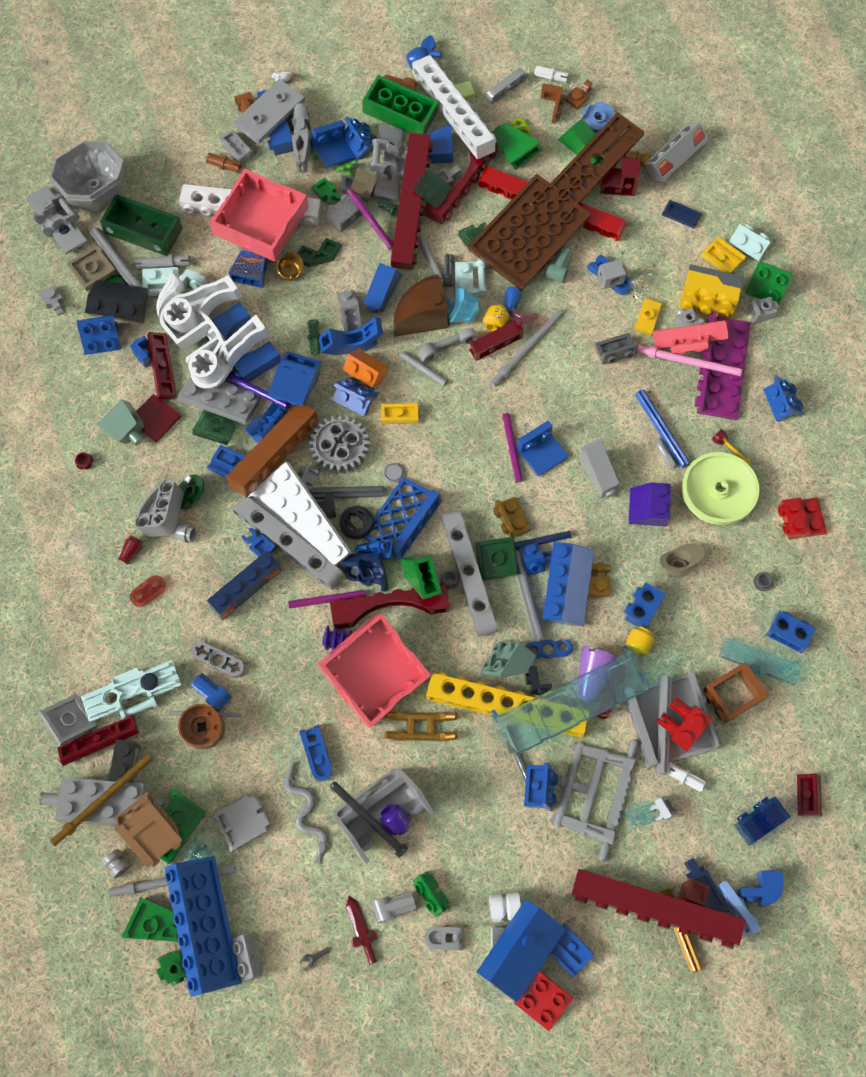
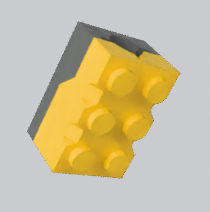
M690 264L679 306L686 310L689 308L699 309L705 315L717 311L718 317L732 318L739 300L744 276Z

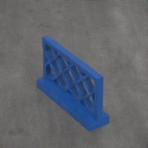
M403 477L374 517L373 530L379 529L380 536L372 538L367 535L364 539L369 542H375L395 537L392 555L400 561L442 503L440 493L434 490L431 492ZM404 484H407L412 488V492L401 494V488ZM425 494L427 498L425 501L417 502L416 495ZM413 496L415 503L404 506L403 498ZM400 499L402 506L391 509L390 503L393 500ZM416 507L417 512L415 515L406 517L405 510ZM403 511L404 518L393 520L392 513ZM390 514L391 521L380 524V517ZM405 522V529L396 532L395 525ZM393 527L394 533L383 535L382 528Z

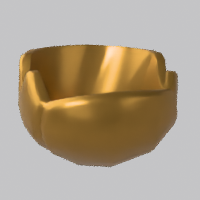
M287 252L286 255L278 259L276 264L278 275L287 281L298 279L304 268L302 258L293 252Z

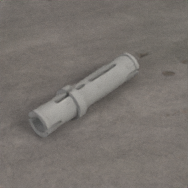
M169 254V256L136 258L135 263H143L137 264L136 269L190 266V261H183L190 259L189 254L179 256Z

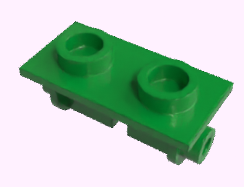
M426 871L423 874H419L413 880L415 890L423 896L428 911L433 913L435 917L442 911L444 912L450 908V902L443 891L434 892L439 885L432 873L429 874Z

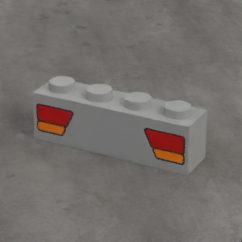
M688 123L644 163L653 181H667L673 172L679 170L685 161L691 159L696 151L703 148L708 138L701 123Z

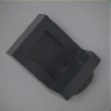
M530 666L527 673H525V683L530 685L531 694H536L537 696L548 695V692L552 690V684L540 685L537 666Z

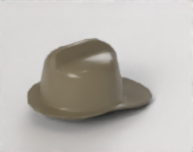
M686 544L664 553L660 557V564L666 569L669 577H685L691 572L693 566L704 559L705 550L698 544Z

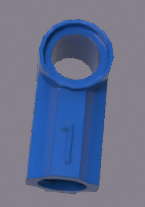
M203 673L198 675L191 684V687L204 697L205 701L212 705L217 712L232 698L220 685L217 686Z

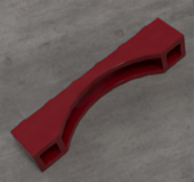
M497 141L495 143V152L476 159L470 151L471 161L464 176L452 187L433 194L424 206V216L441 225L445 221L450 220L452 211L460 206L462 197L469 194L470 186L473 183H477L481 171L488 167L489 160L496 157L498 152L496 149Z
M439 583L442 594L422 599L414 588L407 591L397 589L388 594L378 592L368 597L359 595L349 600L344 598L336 599L334 602H330L333 627H337V629L354 627L369 613L389 606L413 607L430 615L450 612L447 587Z

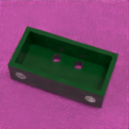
M118 194L114 196L100 220L104 234L164 256H168L183 229L178 216Z

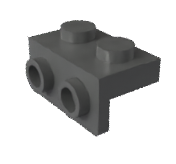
M630 333L595 343V348L602 365L615 363L622 358H631L637 354L639 347L637 343L633 342Z

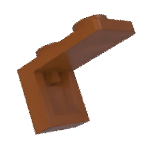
M543 83L541 99L556 101L552 116V123L555 124L556 118L559 119L562 108H559V106L564 103L563 87Z

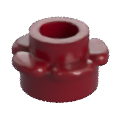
M86 452L79 453L75 458L76 467L80 470L91 468L94 462L93 457Z

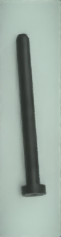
M334 781L330 785L331 789L396 851L395 855L398 858L407 851L408 846L405 843L401 845L337 782Z

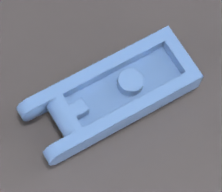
M723 881L717 885L732 916L746 920L743 931L747 937L759 931L761 928L758 925V920L753 914L749 913L745 907L744 900L736 895L729 883Z

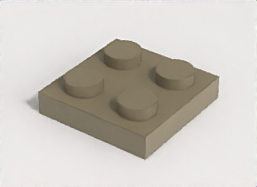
M97 245L66 263L86 291L92 288L96 280L105 281L117 273Z

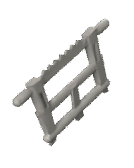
M636 739L630 742L628 756L588 747L581 741L577 745L573 743L574 755L567 779L561 778L559 786L564 787L557 814L552 816L550 822H554L556 828L564 826L583 836L587 834L603 841L604 843L599 854L601 862L607 860L610 849L609 845H612L614 840L615 826L619 825L617 819L621 818L620 811H623L621 804L625 803L626 789H629L628 782L631 781L629 774L636 760L634 758L638 747ZM582 756L596 760L589 787L574 782ZM604 763L623 768L606 829L588 823ZM572 790L587 794L580 820L565 816Z

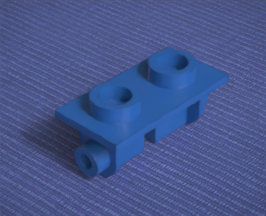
M272 402L260 418L266 424L272 422L276 425L289 408L285 409Z
M393 539L364 543V545L359 544L355 548L356 554L381 553L382 559L391 558Z

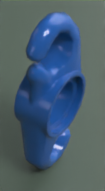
M547 639L530 642L525 646L528 649L534 647L537 650L535 654L536 659L540 657L547 659L566 657L573 651V645L569 640L564 641L568 646L567 651L560 649L563 643L561 640L555 642ZM549 644L553 646L554 652L546 654L543 651V647Z

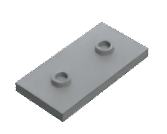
M278 79L233 122V125L260 144L294 111V107L297 104L305 101V98Z

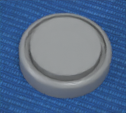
M391 463L384 468L383 475L387 482L395 484L399 483L405 476V470L400 464Z

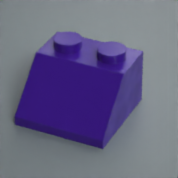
M651 482L630 488L629 524L667 527L670 520L671 484Z

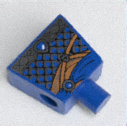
M240 251L229 270L231 280L263 288L267 268L266 258L252 251Z

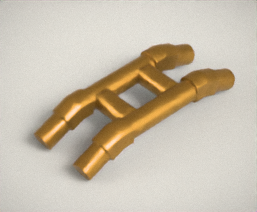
M389 711L385 714V719L407 721V732L385 731V739L437 742L457 740V732L435 733V721L457 720V712L406 713ZM415 721H427V733H415Z

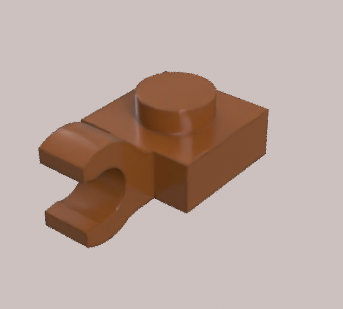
M586 80L581 89L575 87L565 97V101L578 110L589 99L587 94L592 90L591 86L593 83Z

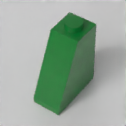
M581 118L557 140L575 154H578L596 134L584 119ZM600 155L597 157L592 156L590 161L592 164L595 162L599 164L603 157Z
M506 123L497 126L491 132L495 135L497 144L514 169H518L543 151L538 140Z
M417 553L400 559L404 577L422 599L442 594L431 555Z

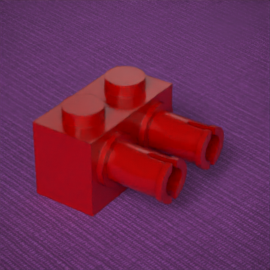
M675 696L673 701L676 704L671 701L668 707L683 717L681 723H677L664 712L656 723L671 733L670 739L685 751H688L711 722L712 717L695 704L689 707Z

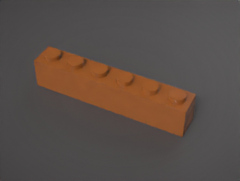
M305 404L303 406L295 405L226 476L229 487L246 498L254 492L261 482L267 479L270 473L281 464L282 460L288 454H291L294 448L305 439L306 435L313 428H316L319 423L316 410Z

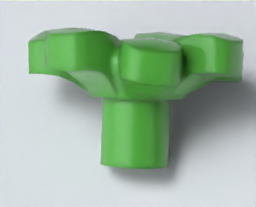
M353 160L350 163H345L337 167L336 170L337 172H346L347 176H354L352 168L357 162Z

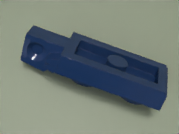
M694 858L686 861L684 864L689 871L686 877L701 905L719 912L726 910L728 906L708 870H705L703 866L698 867Z

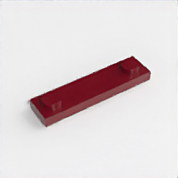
M149 332L147 339L157 399L175 400L177 394L166 333Z
M130 715L57 747L60 763L62 766H65L115 744L116 740H124L138 734L139 730L135 717Z

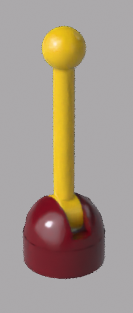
M720 429L711 439L718 445L725 444L738 457L750 465L751 460L745 458L728 442V435L723 429Z

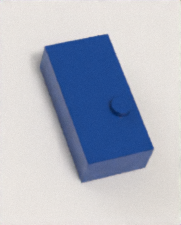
M525 899L477 970V973L518 1003L566 929L540 907Z

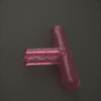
M516 310L511 312V316L517 319L516 323L518 325L536 321L539 318L536 313L526 315Z

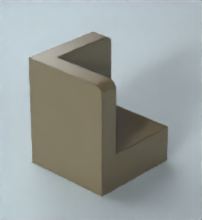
M357 169L351 188H353L357 195L369 199L377 176Z

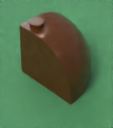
M439 274L431 275L418 281L404 293L394 313V337L447 328V304Z

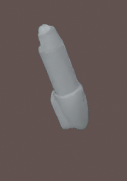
M657 438L655 443L663 460L671 469H674L675 463L672 456L669 454L664 443Z

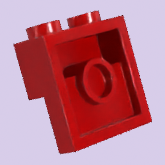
M801 497L785 499L778 506V514L780 517H783L784 521L782 525L783 532L787 534L788 540L825 535L827 533L818 497L803 500Z

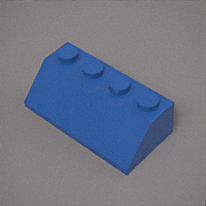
M553 542L543 620L545 622L584 627L594 549L571 543Z

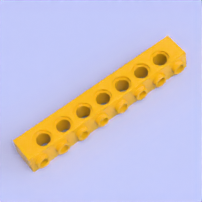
M444 672L432 673L426 700L580 738L584 736L589 711L585 710L582 706L573 705L571 707L558 700L550 702L546 701V698L542 696H526V693L522 691L509 692L504 687L495 686L493 688L480 681H476V683L468 682V679L464 677L452 678L448 677L449 675ZM452 686L455 690L452 693H446L444 688ZM470 690L474 693V696L466 698L463 693ZM485 695H490L493 697V701L486 703L482 698ZM510 700L513 706L509 708L504 707L502 702ZM526 704L530 705L532 707V711L524 712L522 710V706ZM548 709L551 711L552 716L544 717L541 711ZM568 714L572 720L564 722L561 715Z

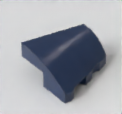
M381 553L350 554L341 562L348 580L358 581L366 586H370L372 582L381 585V591L388 590L387 575Z

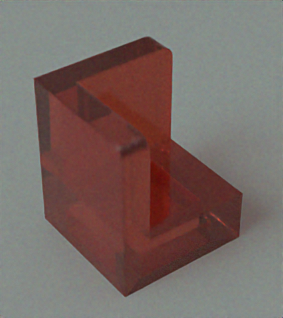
M690 878L682 883L678 899L704 907L710 886Z

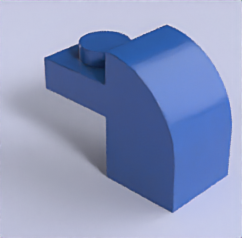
M760 871L757 873L758 888H740L737 890L738 896L744 899L745 903H754L759 899L760 907L768 906L776 902L783 892L782 871Z

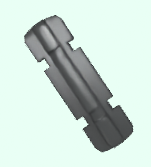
M446 254L444 256L445 287L453 286V254Z

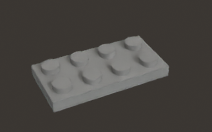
M191 376L178 394V400L242 424L247 423L261 399V396L226 381L214 388H200L193 382Z

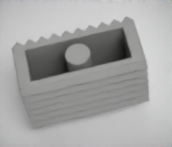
M344 194L335 205H330L326 211L327 220L340 232L363 216L362 212L347 194Z

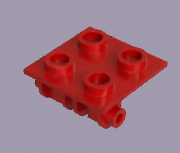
M538 971L518 1003L515 1002L514 1004L546 1030L550 1031L573 997L542 972Z

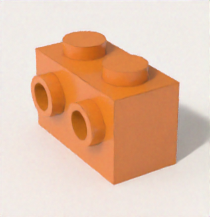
M358 349L348 354L343 370L348 372L351 377L362 381L364 385L373 388L383 382L389 367L361 349Z

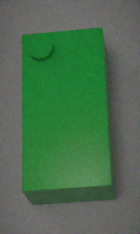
M377 75L362 100V113L408 133L426 134L438 114L439 101Z

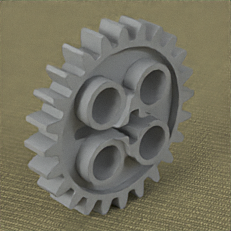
M341 415L338 416V420L331 416V421L325 418L324 425L318 423L319 429L313 428L314 434L310 435L312 441H309V446L312 447L310 448V453L313 454V460H317L318 466L323 464V470L330 467V473L334 469H337L338 474H340L341 469L348 473V467L355 470L354 464L361 466L360 459L366 460L365 454H369L367 447H370L369 435L366 434V428H362L361 422L356 424L355 418L350 422L348 416L344 420H342ZM334 431H340L339 434H332ZM351 439L357 440V441L354 442V443H349V442H348V441L351 440ZM326 445L331 446L329 449H323ZM340 454H346V455H347V456L344 457V458L338 457Z

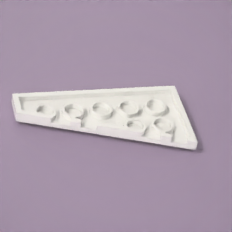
M285 462L248 496L334 565H338L351 554L345 542L290 463Z

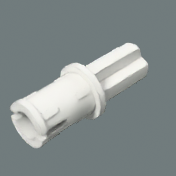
M536 66L534 75L550 79L549 81L554 80L566 84L568 72L554 70L553 67L550 69Z
M672 762L669 763V768L675 770V772L669 769L668 775L681 781L680 784L684 783L699 792L703 790L706 784L704 780L691 774L690 770L686 771Z

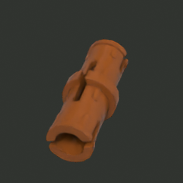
M209 152L206 157L207 164L218 166L221 170L227 169L239 174L240 170L238 169L242 168L241 162L230 160L227 156L221 157Z

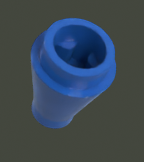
M508 287L505 291V308L512 315L515 314V310L522 297L521 289L517 287Z

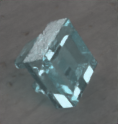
M195 839L190 841L192 846L188 851L185 850L183 854L188 860L209 857L213 849Z

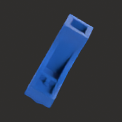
M373 317L362 327L351 331H339L329 328L319 336L321 352L329 355H345L358 349L362 351L371 349L378 344L377 339L383 335L381 318Z

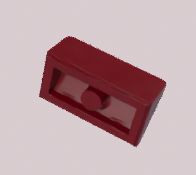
M797 774L798 816L822 817L820 775Z

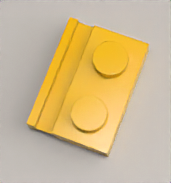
M719 236L701 255L720 271L733 273L746 258L745 255Z

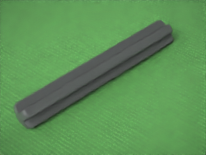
M384 486L310 488V494L314 499H324L327 494H332L333 498L383 497L385 494Z

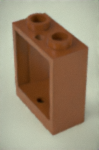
M746 662L706 685L703 689L707 702L709 704L712 703L716 709V716L725 723L738 717L769 696ZM738 674L754 699L730 713L714 688Z

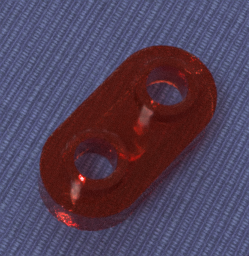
M157 575L151 576L132 590L130 593L132 604L136 607H144L161 595L166 589L164 579ZM154 582H158L156 587H152ZM138 594H143L140 599L136 598Z

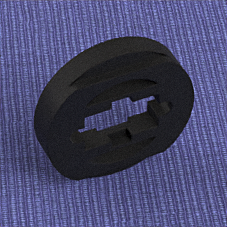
M361 506L348 508L340 517L341 530L345 536L351 539L364 538L374 528L375 522L372 513L367 508ZM360 513L367 516V521L363 518V516ZM350 515H357L363 521L364 528L357 529L351 523ZM346 523H348V525H349L354 531L349 530V529L347 528V526H346Z

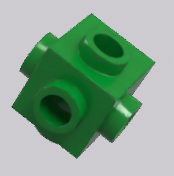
M177 949L156 959L159 965L156 971L160 981L165 980L166 984L172 983V986L184 981L186 972L182 964L183 957L180 956ZM172 965L176 966L174 972H170V967Z

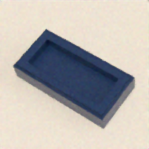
M669 200L662 216L694 229L701 213Z

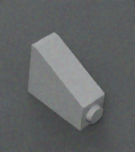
M598 439L583 446L580 457L581 465L601 498L605 496L607 498L612 497L617 493L619 481L602 441Z

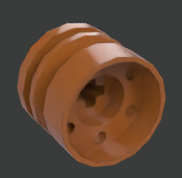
M195 704L182 712L178 720V731L181 738L187 744L197 749H209L216 746L222 740L225 734V723L223 717L214 708L206 704ZM200 724H206V728H208L206 732L203 730L200 732Z

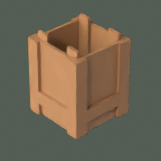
M148 791L114 818L117 823L115 827L116 832L147 868L151 865L153 867L161 862L159 858L171 848L175 850L181 845L182 838L178 833L180 831L179 827Z

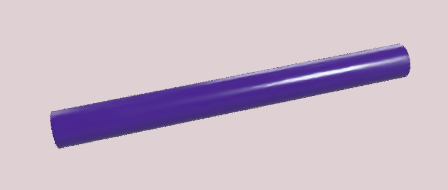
M231 373L227 376V380L285 409H288L290 406L289 402L275 400L267 396V391Z

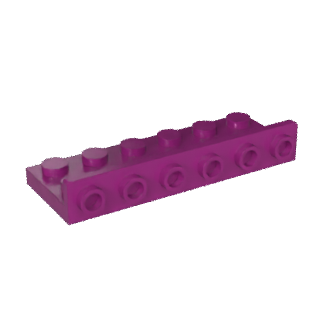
M713 311L711 317L708 316L706 323L725 320L729 337L728 339L710 341L709 348L702 351L701 359L740 368L743 371L741 376L700 367L699 375H702V380H698L697 391H700V394L696 396L694 407H697V414L737 420L751 322L717 317V311Z

